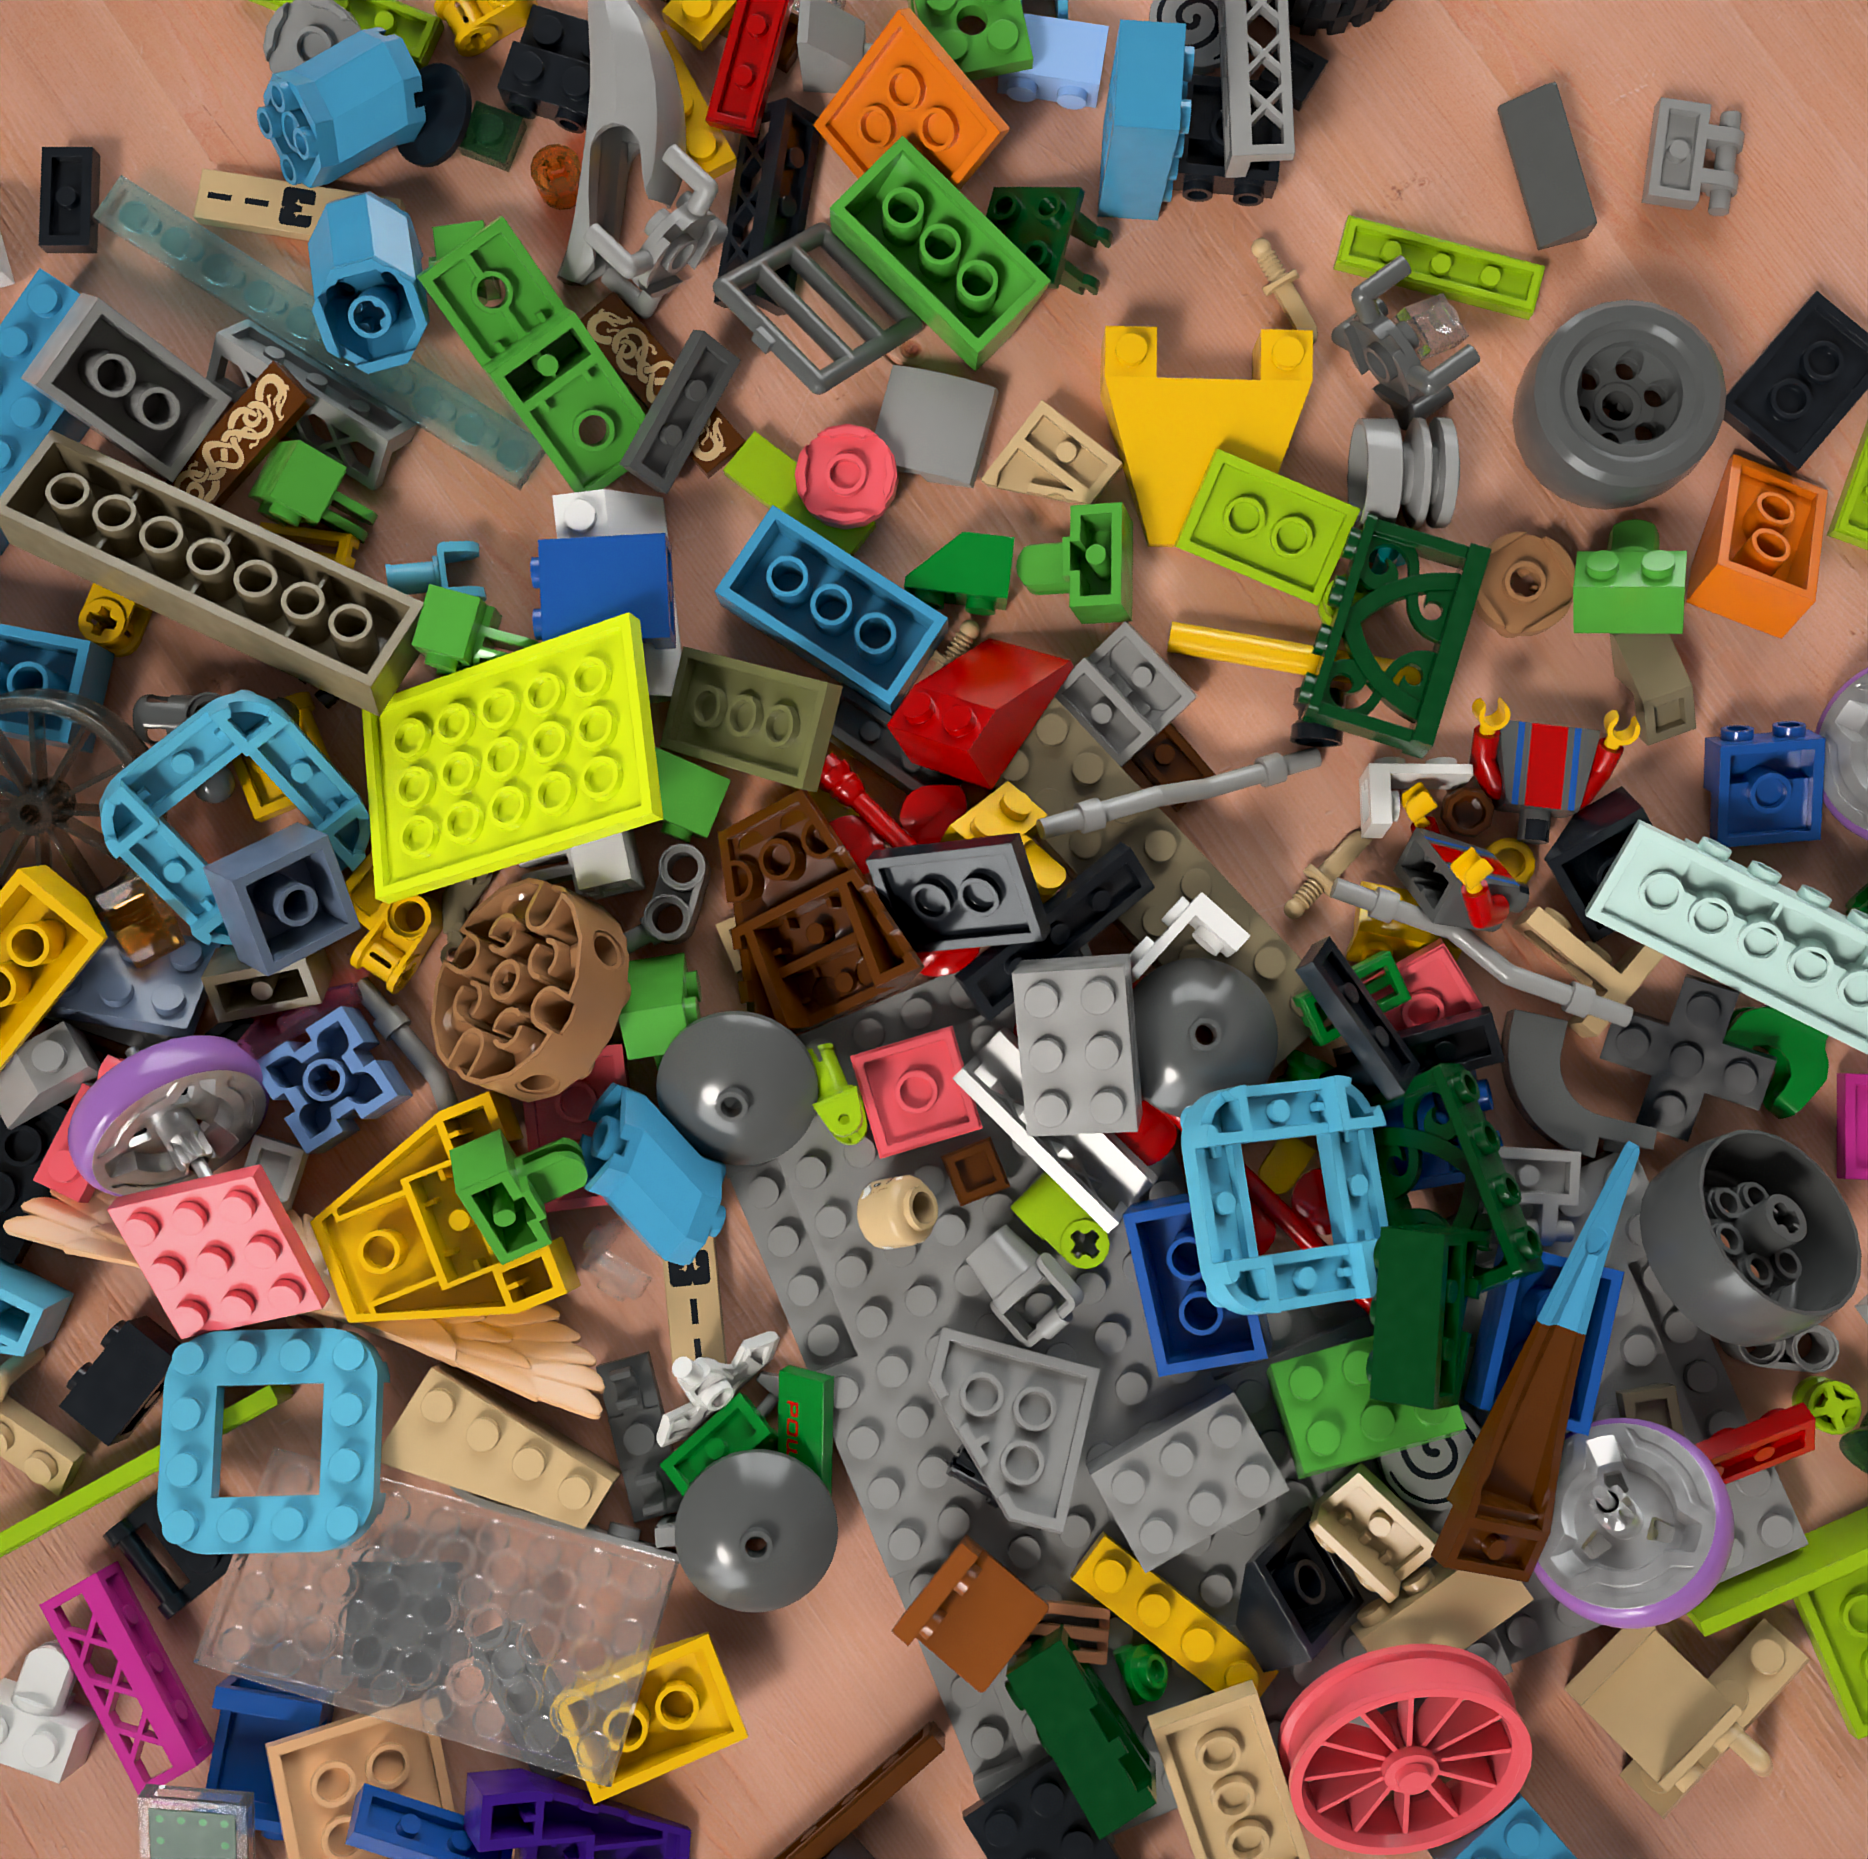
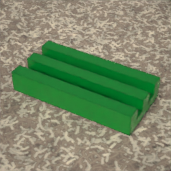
M1380 951L1351 966L1359 979L1382 967L1384 968L1385 973L1364 983L1370 994L1391 984L1394 992L1376 1001L1383 1013L1411 1000V996L1390 951ZM1309 989L1292 997L1296 1007H1300L1304 1014L1301 1018L1304 1025L1309 1027L1312 1032L1310 1038L1314 1046L1321 1047L1341 1036L1334 1024L1324 1027L1322 1020L1328 1016L1321 1006L1315 1007L1314 1003L1317 1000Z

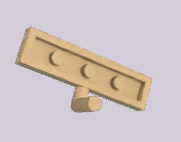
M40 1347L24 1357L13 1355L0 1366V1456L24 1472L33 1482L43 1485L59 1496L73 1483L87 1450L6 1395L12 1383L44 1358L45 1351L43 1347Z
M1763 1618L1707 1679L1733 1705L1736 1704L1744 1712L1736 1721L1744 1729L1737 1739L1723 1753H1720L1712 1746L1698 1760L1706 1770L1684 1793L1675 1785L1668 1792H1665L1634 1759L1619 1776L1663 1819L1667 1817L1729 1748L1740 1756L1756 1775L1760 1777L1769 1776L1773 1771V1763L1770 1756L1745 1731L1809 1662V1658Z

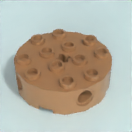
M526 878L500 887L471 912L459 930L466 936L459 945L453 962L444 959L435 982L431 1025L437 1055L446 1067L455 1070L462 1080L529 1103L559 1095L575 1081L586 1078L592 1072L595 1060L611 1039L621 1010L627 1004L631 995V986L627 981L629 968L627 938L622 932L621 925L601 904L565 887L534 878Z

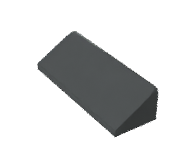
M1556 82L1525 93L1497 108L1538 250L1585 239L1597 224Z

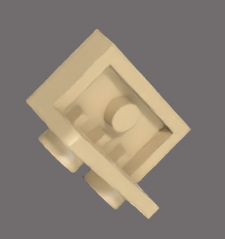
M1359 1463L1316 1500L1309 1524L1318 1543L1326 1551L1336 1553L1354 1570L1355 1576L1366 1589L1377 1592L1388 1603H1391L1399 1596L1401 1581L1432 1557L1431 1553L1439 1537L1363 1463Z

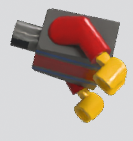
M1501 697L1497 700V710L1493 714L1485 716L1486 704L1482 698H1478L1472 704V713L1480 725L1474 728L1469 764L1473 765V773L1481 789L1489 798H1492L1494 810L1519 813L1517 841L1527 844H1548L1551 817L1567 818L1578 813L1579 809L1587 807L1610 779L1623 754V746L1636 741L1640 734V725L1635 715L1631 718L1628 728L1622 731L1613 730L1619 719L1617 710H1612L1605 715L1603 723L1607 737L1600 738V730L1510 720V709Z
M1422 782L1417 783L1400 796V802L1413 822L1410 826L1412 836L1393 871L1432 923L1494 932L1501 927L1509 912L1520 913L1524 910L1530 895L1529 888L1525 883L1515 881L1493 853L1441 835L1435 818L1425 816L1437 808L1438 805Z

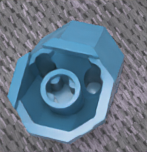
M381 27L360 30L292 70L273 73L263 95L265 106L257 109V120L264 137L271 140L280 158L283 176L289 184L297 185L302 183L309 188L329 184L397 145L414 142L426 122L425 106L415 108L414 93L423 91L422 79L401 37L395 34L384 36L386 30Z
M370 191L330 201L326 204L308 242L315 300L312 313L326 351L340 359L344 357L356 364L354 367L367 374L407 364L411 360L430 322L426 291L416 277L423 271L421 264L423 253L410 214L399 209L390 200L380 198Z
M612 1082L593 1105L588 1117L589 1121L597 1123L592 1137L582 1134L578 1144L582 1149L588 1174L584 1189L601 1195L641 1241L656 1255L665 1261L678 1265H689L694 1260L697 1252L706 1244L708 1236L716 1237L723 1227L726 1209L720 1203L722 1200V1183L726 1174V1165L700 1155L645 1095Z

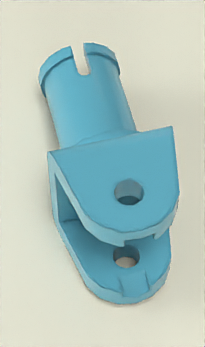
M474 541L440 542L437 545V555L432 556V561L396 565L385 564L388 586L410 595L427 593L429 584L480 597L485 602L487 598L483 587H448L445 566L447 563L467 561L479 557V544Z

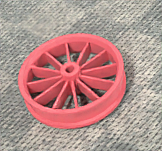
M1406 1644L1382 1648L1354 1657L1327 1671L1304 1689L1292 1703L1281 1723L1277 1742L1279 1760L1283 1773L1289 1782L1290 1798L1299 1821L1315 1837L1327 1844L1350 1852L1371 1855H1396L1423 1851L1452 1842L1480 1828L1498 1815L1514 1799L1528 1776L1532 1761L1530 1735L1523 1719L1516 1711L1514 1696L1501 1672L1487 1660L1472 1652L1438 1644ZM1428 1697L1414 1714V1698ZM1398 1702L1397 1709L1386 1711L1383 1714L1376 1709ZM1360 1716L1370 1728L1349 1722ZM1438 1775H1442V1776H1446V1777H1450V1778H1454V1779L1450 1780V1781L1447 1782V1783H1444V1782L1438 1777ZM1393 1790L1394 1800L1383 1801L1388 1793Z

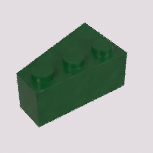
M1437 1224L1381 1227L1380 1237L1374 1247V1263L1378 1269L1377 1292L1370 1305V1319L1374 1325L1373 1350L1370 1352L1366 1364L1367 1379L1371 1382L1369 1399L1429 1410L1458 1405L1472 1336L1469 1332L1462 1331L1468 1298L1479 1300L1482 1285L1481 1281L1472 1279L1478 1247L1489 1248L1492 1231Z
M1061 1623L1059 1628L1047 1636L1040 1637L1031 1643L1032 1646L1020 1654L1012 1656L1008 1661L1006 1672L1008 1680L1005 1681V1687L1017 1708L1021 1711L1026 1710L1036 1728V1734L1043 1748L1054 1759L1097 1837L1101 1840L1157 1804L1156 1762L1091 1664L1078 1662L1072 1651H1079L1080 1648L1075 1640L1070 1638L1064 1628V1624Z

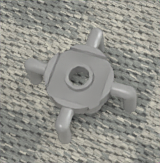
M677 144L671 145L665 151L662 161L682 178L694 192L693 194L690 191L683 193L676 202L677 209L672 213L663 208L651 217L644 230L649 237L638 252L631 255L598 223L590 226L583 237L612 266L603 274L601 282L610 291H614L624 304L642 319L650 318L663 295L669 293L683 282L676 274L686 264H689L695 270L710 248L723 243L728 234L727 226L709 210L718 193L717 182ZM628 279H632V281H633L640 289H642V291H640V290H639L630 280H628Z

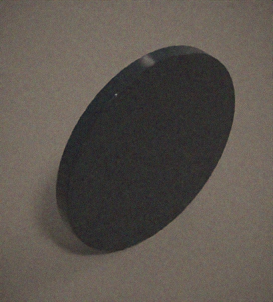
M444 63L429 64L418 70L422 79L423 91L414 93L415 108L425 106L426 122L414 142L397 145L399 152L407 161L420 167H434L451 157L463 141L471 119L472 98L469 85L465 77L457 69Z

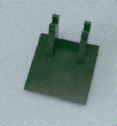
M994 187L986 217L1051 280L1048 288L1058 289L1061 284L1080 295L1084 294L1085 288L1092 295H1097L1100 281L1091 275L1083 273L1064 258L1070 235L1094 248L1097 247L1098 241L1106 248H1110L1113 233L1110 230L1097 226L1080 212L1085 191L1081 187Z

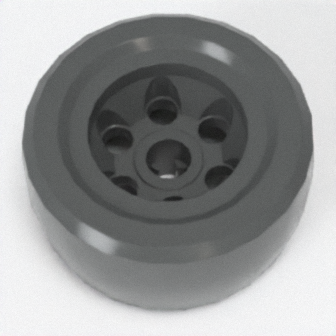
M1628 299L1598 304L1579 312L1552 332L1528 362L1514 400L1512 422L1516 445L1525 465L1540 484L1561 499L1581 507L1603 510L1638 505L1662 495L1693 471L1712 446L1725 413L1726 387L1723 369L1712 345L1695 325L1677 312L1652 302ZM1626 364L1630 366L1633 371L1632 379L1623 380L1619 378L1616 374V365ZM1582 374L1593 376L1596 381L1595 389L1586 390L1582 388ZM1647 390L1657 392L1661 397L1660 406L1651 407L1644 400V392ZM1603 408L1610 410L1609 418L1604 414ZM1637 427L1649 429L1652 439L1637 440L1635 429Z
M1736 1130L1702 1142L1682 1153L1650 1181L1642 1198L1639 1219L1642 1244L1650 1267L1659 1284L1683 1315L1701 1330L1723 1342L1742 1347L1765 1346L1788 1339L1831 1317L1845 1305L1856 1290L1861 1276L1862 1253L1858 1231L1850 1210L1835 1184L1820 1166L1798 1147L1779 1136L1759 1130ZM1720 1234L1728 1240L1730 1249L1722 1242ZM1750 1264L1757 1269L1759 1278L1752 1272Z

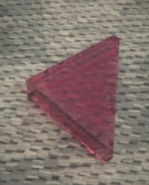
M357 983L338 985L327 989L321 1004L260 1015L238 1040L237 1045L255 1060L284 1042L305 1033L306 1028L340 1006L353 1007L363 1000L361 991Z

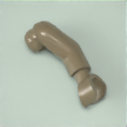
M492 872L449 885L443 892L442 920L443 933L447 934V945L441 951L440 959L442 964L444 959L447 960L451 952L458 949L466 935L459 930L469 917V911L490 883Z

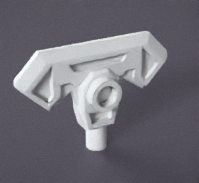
M768 1331L743 1340L731 1364L719 1363L709 1357H698L695 1361L684 1356L677 1358L673 1363L672 1372L677 1377L678 1383L690 1402L663 1414L656 1435V1441L660 1447H665L690 1437L714 1413L727 1405L733 1396L773 1359L780 1340L779 1335L774 1331Z

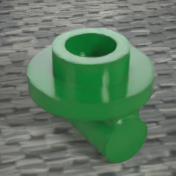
M1126 1644L1112 1652L1134 1706L1153 1702L1162 1697L1167 1685L1168 1668L1161 1653L1150 1644L1136 1646Z

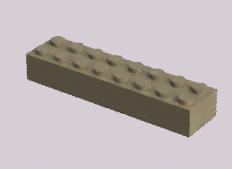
M53 430L49 431L0 496V528L10 544L379 717L420 654L411 644L424 602Z
M1055 696L992 790L988 789L992 793L1009 781L1047 814V817L1073 810L1075 803L1095 797L1101 802L1142 790ZM1159 807L1108 821L1105 828L1085 834L1077 830L1042 840L1038 831L1033 838L1055 861L1065 868L1066 873L1072 880L1120 842L1131 847L1155 886L1151 892L1112 922L1135 947L1146 936L1153 942L1161 936L1168 928L1161 919L1182 896L1191 902L1201 892L1251 935L1239 950L1228 958L1221 952L1215 956L1206 951L1193 938L1192 933L1195 929L1188 923L1151 965L1157 969L1164 964L1176 960L1206 958L1226 963L1248 976L1263 992L1275 1016L1278 1031V1050L1273 1069L1312 1033L1310 1028L1305 1026L1301 1016L1304 1014L1301 1008L1296 1007L1292 997L1308 989L1295 971L1302 959ZM1318 1002L1314 1003L1316 1008L1320 1007Z

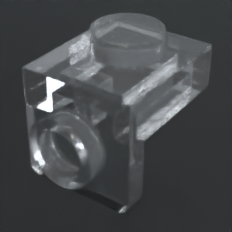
M1443 293L1406 306L1391 319L1395 325L1400 321H1405L1414 330L1419 339V347L1415 349V352L1420 362L1457 347L1469 337L1459 320L1457 311L1449 304Z
M616 1218L610 1220L606 1227L598 1223L593 1228L581 1248L588 1255L580 1267L600 1279L596 1286L605 1294L620 1302H623L626 1297L635 1301L643 1295L653 1278L609 1251L625 1226V1223Z

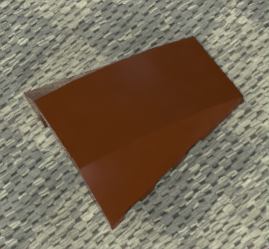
M799 789L718 832L727 903H733L736 927L731 929L733 950H739L743 981H738L741 1004H747L748 1012L771 1018L788 1028L793 1034H797L822 1026L907 986L925 967L808 791Z

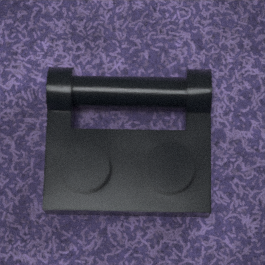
M157 1493L103 1535V1538L112 1549L118 1546L160 1601L161 1605L158 1607V1610L166 1620L176 1615L249 1556V1554H197L187 1551L177 1544L168 1542L162 1533V1524L157 1509ZM145 1524L148 1525L190 1580L183 1588L179 1589L136 1533Z

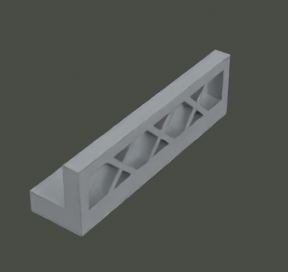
M1218 0L1225 178L1246 177L1251 162L1288 161L1294 158L1295 141L1288 0H1275V10L1269 5L1272 0ZM1246 2L1253 7L1248 13L1246 10ZM1259 14L1276 28V37L1265 48H1262L1247 33L1248 25ZM1276 49L1278 61L1273 56H1271V54ZM1248 52L1255 57L1250 64ZM1262 64L1279 81V87L1267 99L1250 86L1249 77ZM1278 100L1280 103V111H1278L1273 106ZM1251 103L1258 108L1252 115ZM1263 115H1266L1281 129V144L1252 145V127Z
M250 319L241 321L216 333L206 376L208 381L231 397L233 403H236L272 361L282 363L316 400L285 436L292 440H301L347 467L345 470L347 475L374 491L382 486L392 452L412 441L417 424ZM228 360L239 366L248 385L247 387L241 388L224 377ZM315 414L325 421L332 440L325 441L315 434L308 415ZM358 441L375 452L370 468L357 460L350 442Z
M1006 1025L952 1078L1107 1233L1120 1223L1123 1213L1127 1208L1150 1189L1158 1178L1114 1133L1027 1137L1018 1037Z

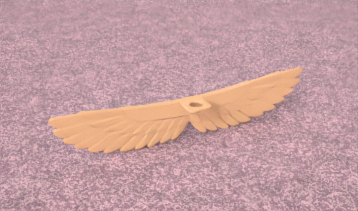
M50 1189L53 1198L38 1197L22 1203L21 1208L23 1212L29 1215L11 1218L3 1224L5 1232L9 1235L62 1249L65 1254L140 1268L107 1211L112 1202L119 1196L110 1195L98 1189H95L89 1203L77 1202ZM294 1210L286 1211L330 1294L323 1309L287 1316L286 1322L291 1327L296 1329H338L336 1320L410 1347L452 1367L463 1369L534 1402L539 1400L590 1419H599L601 1417L603 1408L599 1400L591 1393L603 1394L605 1391L604 1382L595 1370L588 1368L596 1365V1359L587 1349L576 1345V1343L581 1341V1336L578 1332L564 1324L557 1323L560 1320V1312L546 1304H540L517 1314L348 1323L310 1223L314 1218L309 1214H304L301 1220ZM298 1315H307L320 1321L324 1326L321 1327L309 1324L302 1320Z

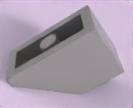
M800 0L797 47L803 91L837 93L873 45V43H866L865 22L825 0Z
M63 1021L24 1042L0 1072V1115L8 1129H14L77 1094L82 1083L93 1085L97 1081L101 1062L83 1031Z

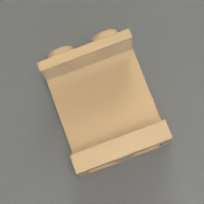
M1656 1626L1640 1629L1622 1628L1564 1688L1665 1792H1668L1675 1785L1684 1793L1706 1770L1698 1760L1712 1746L1720 1753H1723L1744 1731L1736 1722L1744 1712L1736 1704L1733 1705L1660 1635L1656 1631Z

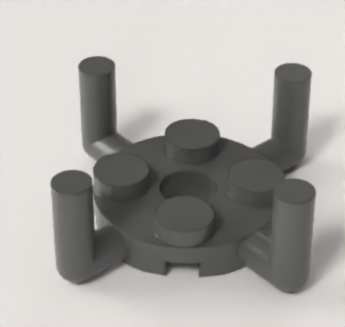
M1399 255L1353 289L1351 299L1356 313L1335 327L1331 338L1336 345L1349 352L1361 375L1369 370L1379 381V384L1372 389L1383 401L1390 405L1400 429L1407 431L1408 424L1413 417L1426 419L1454 399L1453 392L1448 385L1478 364L1480 356L1473 346L1467 344L1432 371H1428L1422 366L1415 352V349L1419 347V339L1416 333L1405 321H1400L1395 325L1386 317L1388 315V308L1378 298L1411 274L1409 263L1403 256Z

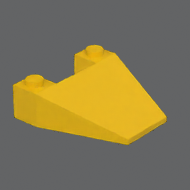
M1105 326L1101 344L1100 398L1120 461L1123 463L1124 474L1148 547H1175V542L1215 449H1220L1267 470L1279 473L1313 381V330L1261 329L1252 350V380L1157 377V327Z
M488 1091L439 1111L310 1221L348 1323L517 1314L567 1294L581 1286L563 1237L554 1239L552 1244L502 1265L456 1194L449 1150L498 1129H501L509 1144L524 1138L508 1096L495 1091Z

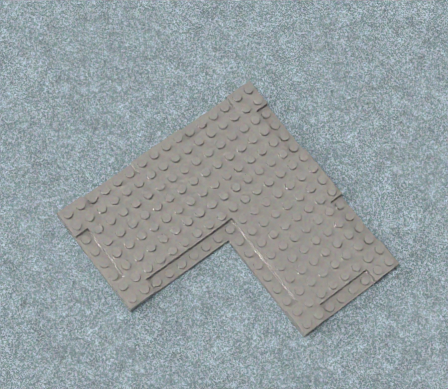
M1087 943L1080 948L1084 956H1092ZM957 973L937 977L797 1037L807 1050L813 1049L819 1062L822 1061V1057L817 1046L832 1043L848 1085L858 1086L850 1056L949 1026H953L965 1066L1005 1025L1013 1032L1016 1024L1015 1004L1013 1002L989 1022L979 1013L954 975ZM735 1097L724 1099L725 1105L731 1109L742 1107L740 1100ZM977 1103L976 1107L983 1129L880 1159L868 1116L869 1127L865 1138L858 1144L844 1145L835 1139L815 1111L813 1120L806 1133L784 1154L759 1164H725L727 1179L730 1178L807 1369L834 1376L833 1439L889 1577L893 1578L905 1610H907L966 1534L1044 1600L1102 1604L1071 1580L1070 1574L1102 1531L1134 1556L1135 1554L1090 1476L1086 1463L1226 1383L1235 1392L1290 1490L1159 1565L1153 1571L1245 1642L1235 1622L1246 1563L1300 1508L1309 1506L1313 1513L1316 1500L1359 1464L1356 1463L1299 1479L1267 1380L1266 1371L1270 1364L1373 1336L1374 1325L1371 1322L1370 1316L1354 1300L1267 1314L1273 1341L1268 1359L1159 1377L1124 1219L1122 1218L1120 1223L1107 1233L1110 1246L1108 1255L1102 1263L1094 1268L1081 1269L1067 1262L1046 1240L1043 1241L1010 1208L1044 1170ZM990 1136L1011 1187L960 1206L941 1156ZM1173 1149L1162 1160L1148 1166L1158 1178L1154 1185L1136 1202L1188 1193L1187 1182ZM1603 1151L1595 1154V1158L1588 1157L1581 1160L1579 1206L1558 1205V1220L1571 1221L1573 1223L1574 1238L1571 1242H1554L1550 1247L1542 1246L1543 1252L1569 1257L1620 1156L1619 1153ZM1638 1158L1604 1267L1623 1271L1624 1277L1592 1422L1609 1418H1620L1615 1391L1670 1383L1676 1385L1685 1438L1696 1444L1709 1439L1715 1432L1723 1428H1737L1749 1422L1710 1334L1701 1330L1680 1312L1663 1291L1650 1267L1642 1244L1639 1220L1642 1198L1649 1185V1181ZM903 1175L919 1178L933 1192L938 1204V1217L931 1235L924 1242L913 1246L888 1250L874 1247L864 1237L857 1220V1204L862 1190L869 1183L881 1179ZM1519 1203L1524 1217L1529 1219L1533 1214V1204ZM1484 1207L1483 1213H1487V1210H1486L1485 1207ZM1457 1213L1444 1218L1450 1226H1452ZM1005 1224L1039 1255L1042 1253L1050 1254L1081 1288L1084 1295L1082 1303L1072 1311V1321L1052 1339L1043 1337L1032 1347H1025L1020 1344L994 1314L990 1307V1302L993 1300L966 1261L983 1242ZM1076 1230L1071 1235L1075 1240L1072 1252L1077 1256L1084 1251L1092 1256L1098 1251L1094 1243L1095 1238L1098 1236L1095 1231L1091 1230L1089 1233L1083 1234ZM1489 1244V1247L1493 1249L1492 1251L1477 1250L1475 1261L1485 1267L1493 1268L1498 1244ZM1045 1278L1013 1307L1034 1331L1037 1322L1054 1306L1059 1303L1064 1304L1067 1300ZM1487 1292L1481 1293L1479 1300L1468 1298L1462 1331L1469 1332L1472 1336L1458 1401L1459 1408L1467 1412L1480 1429H1482L1490 1411L1479 1409L1465 1401L1464 1395ZM942 1327L1100 1369L1064 1533L1057 1534L1046 1530H1038L1035 1527L1009 1521L1000 1507L995 1509L986 1503V1496L953 1476L950 1477L946 1474L953 1456H959L957 1450L963 1443L928 1385ZM1376 1458L1360 1462L1386 1486L1388 1485L1379 1470ZM1775 1466L1725 1484L1732 1504L1735 1530L1731 1556L1726 1570L1718 1583L1809 1545ZM1622 1473L1606 1477L1608 1488L1618 1485L1624 1493L1628 1492L1629 1489ZM1402 1500L1434 1532L1440 1535L1451 1508L1443 1511L1425 1510ZM1655 1520L1653 1526L1659 1531L1655 1539L1659 1542L1671 1543L1676 1528ZM1597 1533L1585 1547L1584 1552L1591 1559H1595L1610 1549L1611 1544L1601 1533ZM1340 1557L1339 1559L1364 1602L1312 1661L1278 1669L1279 1673L1259 1698L1277 1755L1278 1733L1286 1712L1301 1692L1313 1681L1337 1665L1367 1653L1350 1629V1626L1358 1621L1357 1614L1363 1607L1382 1597L1377 1592L1366 1589L1355 1576L1354 1570ZM1431 1557L1417 1569L1425 1566L1431 1569L1439 1562ZM1533 1571L1529 1582H1521L1534 1600L1465 1650L1484 1658L1504 1676L1513 1672L1511 1664L1602 1626V1624L1583 1618L1561 1604L1548 1592ZM1111 1611L1107 1665L1091 1664V1666L1156 1762L1157 1804L1107 1836L1111 1843L1114 1844L1116 1843L1114 1835L1178 1808L1147 1716L1215 1692ZM1047 1613L1040 1621L1092 1628L1099 1627V1619ZM1030 1634L1026 1640L1036 1641L1042 1635ZM1074 1639L1079 1647L1097 1648L1096 1641ZM918 1640L973 1774V1783L980 1799L1049 1755L1039 1741L1036 1728L1026 1710H1019L1006 1690L1005 1681L1008 1680L1006 1677L1008 1663L986 1691L980 1693ZM1126 1644H1132L1133 1646L1150 1644L1161 1653L1168 1668V1680L1165 1692L1160 1699L1138 1706L1132 1704L1112 1654L1115 1649ZM1428 1697L1414 1698V1714ZM1398 1702L1376 1709L1383 1714L1386 1711L1397 1709ZM1360 1716L1349 1722L1370 1728Z

